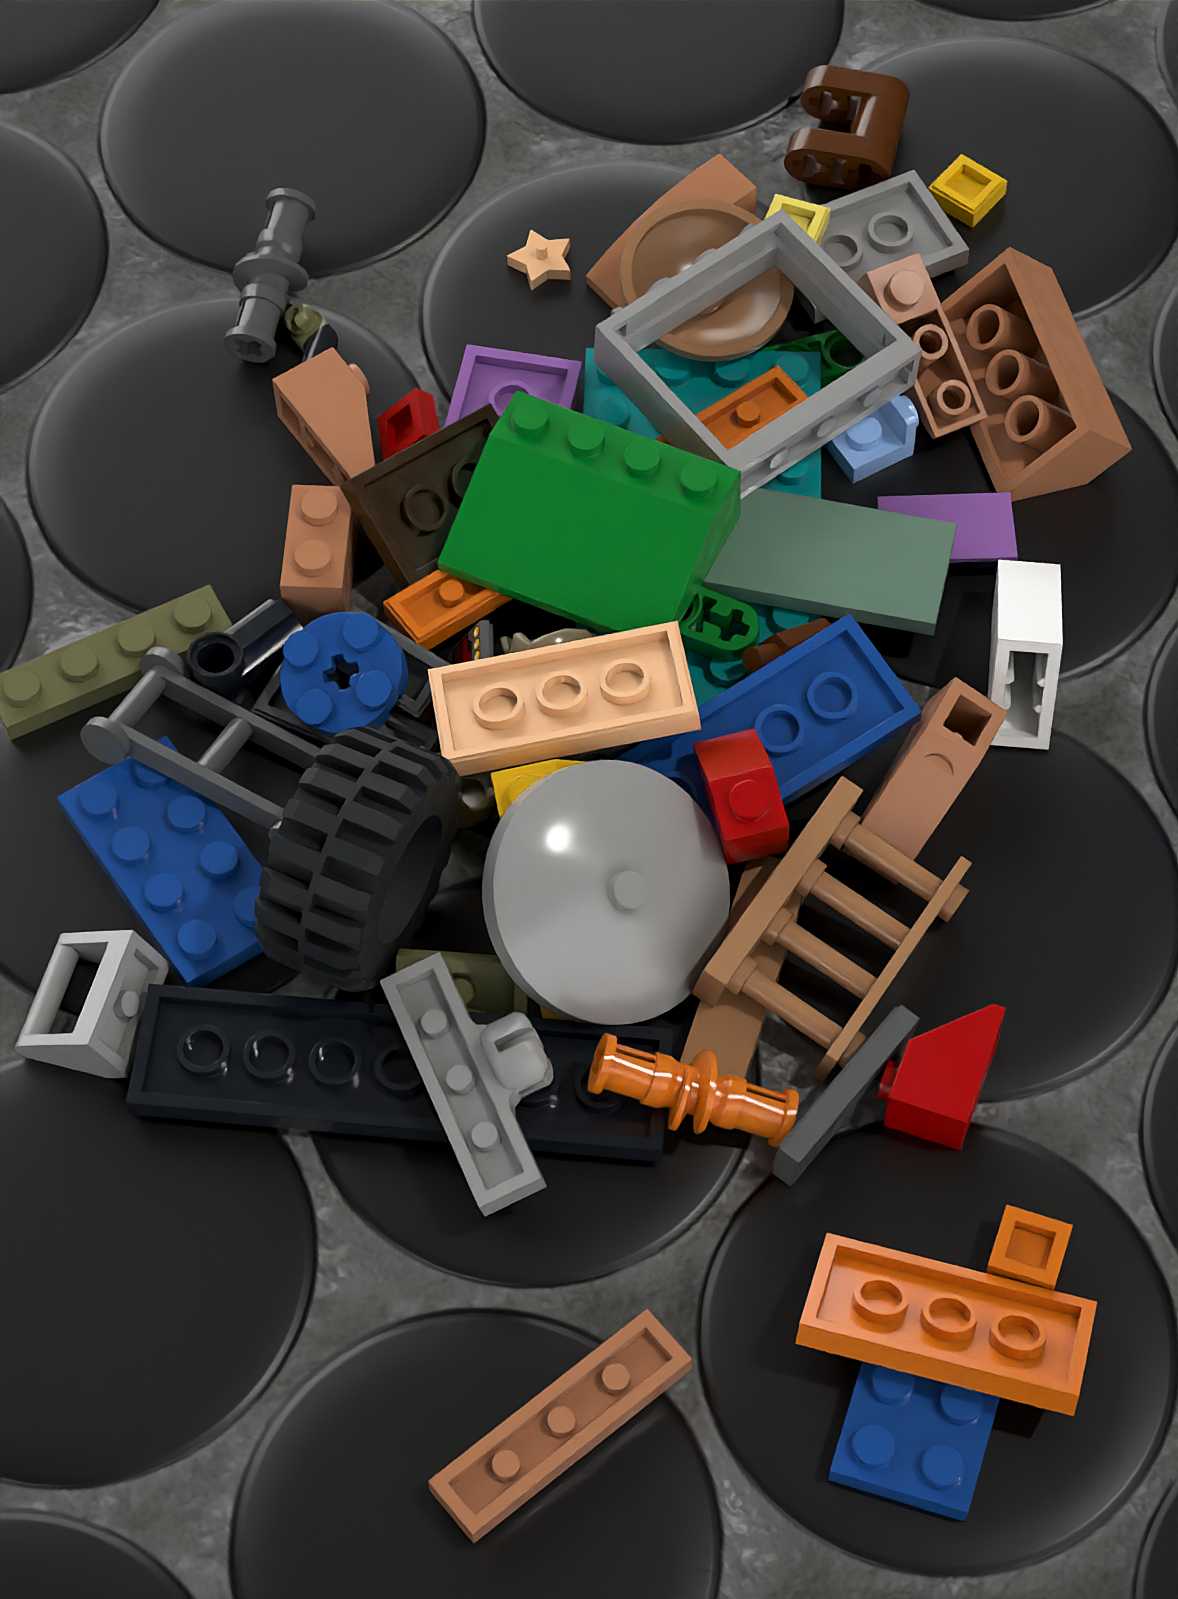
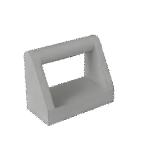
M134 930L62 933L59 936L14 1047L15 1051L30 1059L105 1078H127L135 1058L149 983L163 985L171 964ZM78 959L100 964L73 1033L49 1034Z

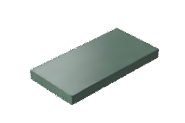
M757 488L741 499V516L701 586L736 600L839 619L850 613L856 622L934 636L957 523Z

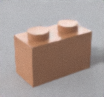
M292 485L280 590L282 601L294 611L297 620L303 628L310 622L327 614L350 612L359 528L357 516L341 491L340 486Z

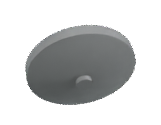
M598 760L571 765L545 775L524 790L509 806L501 818L487 850L483 869L482 902L489 937L496 954L513 981L525 994L550 1012L571 1021L599 1025H625L657 1017L681 1003L692 993L704 968L722 945L729 918L730 883L727 864L717 834L702 809L687 792L663 774L648 767L620 760Z

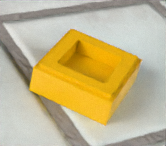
M961 154L928 187V190L944 212L973 228L1006 194L1007 180Z

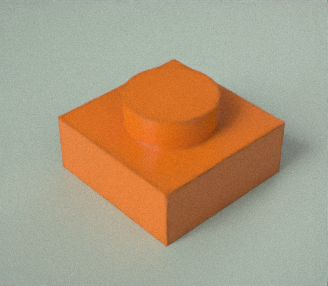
M1006 1204L986 1273L1054 1290L1073 1225Z

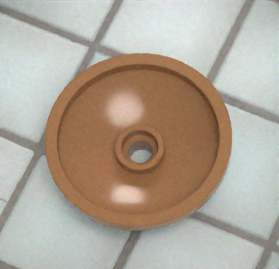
M703 198L676 201L653 211L634 228L624 246L620 259L618 281L625 307L644 296L649 288L658 280L666 277L671 279L692 266L698 256L706 250L712 248L719 249L738 237L748 224L752 223L755 226L762 222V220L734 204ZM774 265L660 337L654 343L678 356L698 361L718 362L746 356L764 346L779 331L792 304L794 284Z

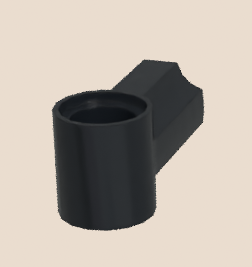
M269 599L225 632L205 633L197 637L190 644L187 652L190 679L239 706L245 700L248 691L247 685L284 659L283 647L285 641L292 633L302 630L303 627L297 620L294 611L282 600L273 601Z

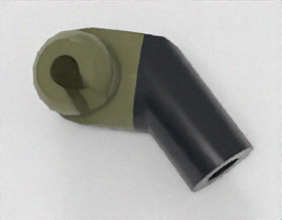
M296 303L286 311L284 316L285 327L290 330L291 338L304 352L300 364L331 347L337 350L338 335L320 312L312 310L306 303Z

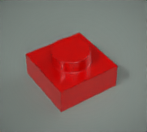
M416 387L376 418L383 461L439 431L433 395Z

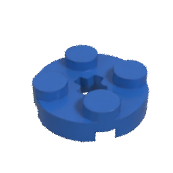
M335 612L319 617L306 625L302 630L292 633L285 641L283 647L284 660L281 665L280 684L286 704L307 726L322 732L325 736L333 738L341 731L359 726H368L377 730L392 716L389 711L396 704L399 694L403 697L408 684V665L402 647L394 636L370 614L363 612ZM346 661L349 666L358 665L359 673L350 676V687L341 690L335 681H330V675L335 671V667L338 664Z

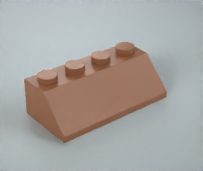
M1009 247L941 303L988 415L986 419L973 423L969 427L997 493L1010 492L1011 502L1085 485L1132 450L1052 268Z

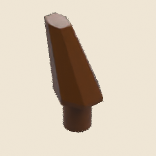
M823 617L775 633L758 644V646L747 648L743 653V664L748 671L756 672L831 624Z

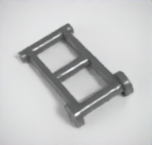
M164 647L151 648L140 661L143 677L108 719L93 717L82 728L80 736L84 747L95 758L107 764H118L128 755L268 829V837L272 841L274 833L277 834L284 818L282 816L284 809L220 774L247 740L266 748L305 770L313 766L316 755L321 749L189 680V669L182 658L175 652ZM161 694L225 727L197 763L132 729Z

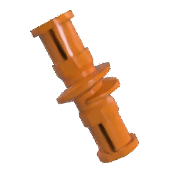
M608 1033L602 1036L595 1051L589 1071L587 1088L589 1092L600 1094L605 1089L639 1099L641 1104L650 1107L669 1108L667 1128L673 1131L677 1130L686 1114L693 1116V1129L696 1134L703 1132L708 1121H710L714 1126L727 1130L735 1128L769 1138L768 1144L775 1148H778L791 1132L799 1103V1094L796 1090L785 1088L780 1093L747 1083L745 1078L739 1076L718 1074L717 1057L713 1051L701 1050L696 1054L691 1063L687 1065L677 1062L672 1056L655 1052L651 1054L618 1044L617 1037Z

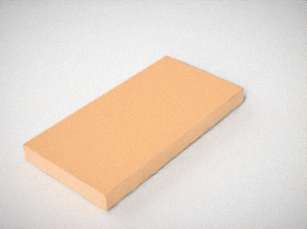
M677 621L428 669L441 754L450 760L459 776L701 730L699 712Z

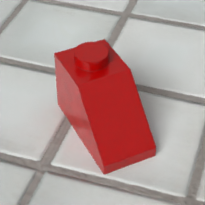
M753 728L693 743V751L726 864L731 865L787 851L789 822L772 763L756 729Z
M992 1004L909 1039L901 1063L889 1060L880 1083L877 1098L888 1101L884 1126L961 1151L1000 1038L1006 1008Z

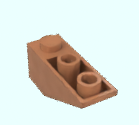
M918 252L866 272L855 283L922 349L915 385L903 392V395H906L915 406L919 419L932 439L986 419L988 415L920 253Z
M957 677L952 679L925 704L922 710L921 721L913 725L858 824L914 861L980 764L1008 712ZM844 846L843 851H845L846 853H848L849 855H851L852 857H854L855 859H857L858 861H860L861 863H863L864 865H866L867 867H869L870 869H872L873 871H875L876 873H878L894 885L899 883L898 881H896L895 879H893L892 877H890L889 875L875 867L873 864H871L870 862H868L867 860H865L864 858H862L861 856H859L858 854Z

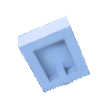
M898 395L824 444V447L852 483L864 479L913 455L916 427L919 425L915 406L906 395Z

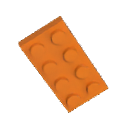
M826 1233L799 1323L795 1344L1074 1416L1080 1395L1097 1301Z

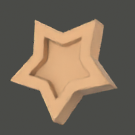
M530 230L526 246L507 255V265L526 273L531 290L548 279L571 280L570 269L564 260L570 249V238L547 240L533 230Z

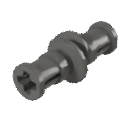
M277 188L271 190L268 194L266 208L269 213L264 229L259 233L256 242V252L247 253L245 257L240 259L235 264L232 273L233 282L241 293L239 299L240 309L235 326L226 332L224 345L235 356L251 362L264 363L275 357L277 344L274 341V336L279 319L284 316L287 306V292H298L305 289L309 280L306 270L297 263L302 255V241L307 224L315 219L317 205L307 194L290 188Z

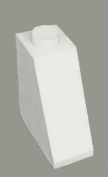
M998 560L992 608L988 699L1006 710L1008 714L990 745L1049 749L1063 646L1060 564Z

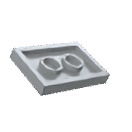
M915 170L820 205L830 208V221L819 246L854 282H857L866 272L918 252L930 278L968 264V246ZM794 285V294L813 323L816 324L828 319Z

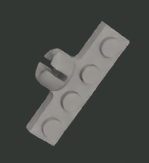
M440 952L380 980L455 1155L483 1215L492 1214L547 1187L515 1113V1107L522 1098L550 1085L554 1078L550 1059H547L543 1050L544 1046L531 1021L523 1013L513 1012L488 1025H476L469 1015L451 972Z

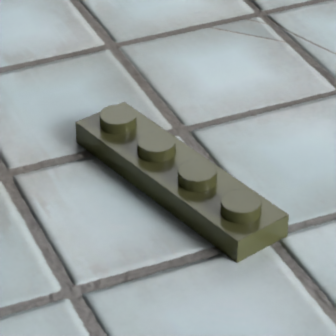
M211 585L204 586L0 673V721L11 741L134 688L143 677L140 661L151 648H167L179 655L187 665L189 646L197 637L208 632H225L233 625Z

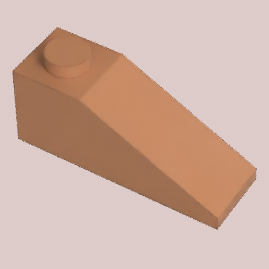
M331 347L272 379L278 417L334 486H341L347 480L375 466L366 396L370 394V387L363 372L356 364L347 365L337 351Z

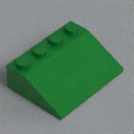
M517 390L489 434L438 559V570L606 634L677 621L679 625L741 516V471Z

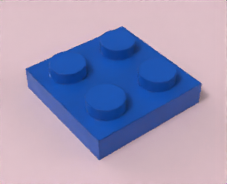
M862 1361L828 1480L966 1522L1000 1397Z

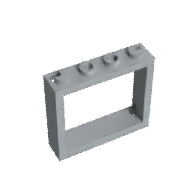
M781 209L755 226L752 223L748 224L738 237L719 249L712 248L706 250L698 256L692 266L671 279L666 277L658 280L649 288L644 296L625 308L617 307L611 310V316L595 326L593 361L673 447L741 471L742 499L914 386L922 349ZM776 265L867 360L727 450L641 359L637 352Z

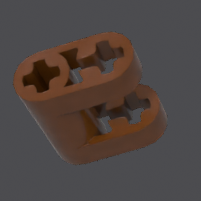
M832 65L814 67L808 72L800 99L802 107L814 118L851 125L849 133L819 128L796 130L790 137L784 158L786 171L795 179L805 183L856 192L890 179L910 99L908 87L898 78L886 74ZM852 96H858V100L852 99Z

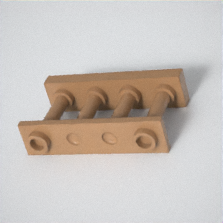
M843 776L838 780L704 968L691 993L713 1008L726 989L736 996L742 991L826 1048L828 1052L812 1074L821 1083L825 1081L835 1064L844 1068L869 1039V1037L858 1030L935 917L938 916L948 923L969 892L959 882L972 864L961 856L943 881L858 824L861 817L853 813L852 809L862 794L863 789ZM829 843L839 850L843 845L929 902L912 929H909L825 872L828 865L820 861L819 857ZM795 891L805 898L811 893L896 951L878 979L790 920L793 913L784 907ZM761 940L770 946L776 941L863 1000L844 1028L756 969L759 963L751 958L750 955Z

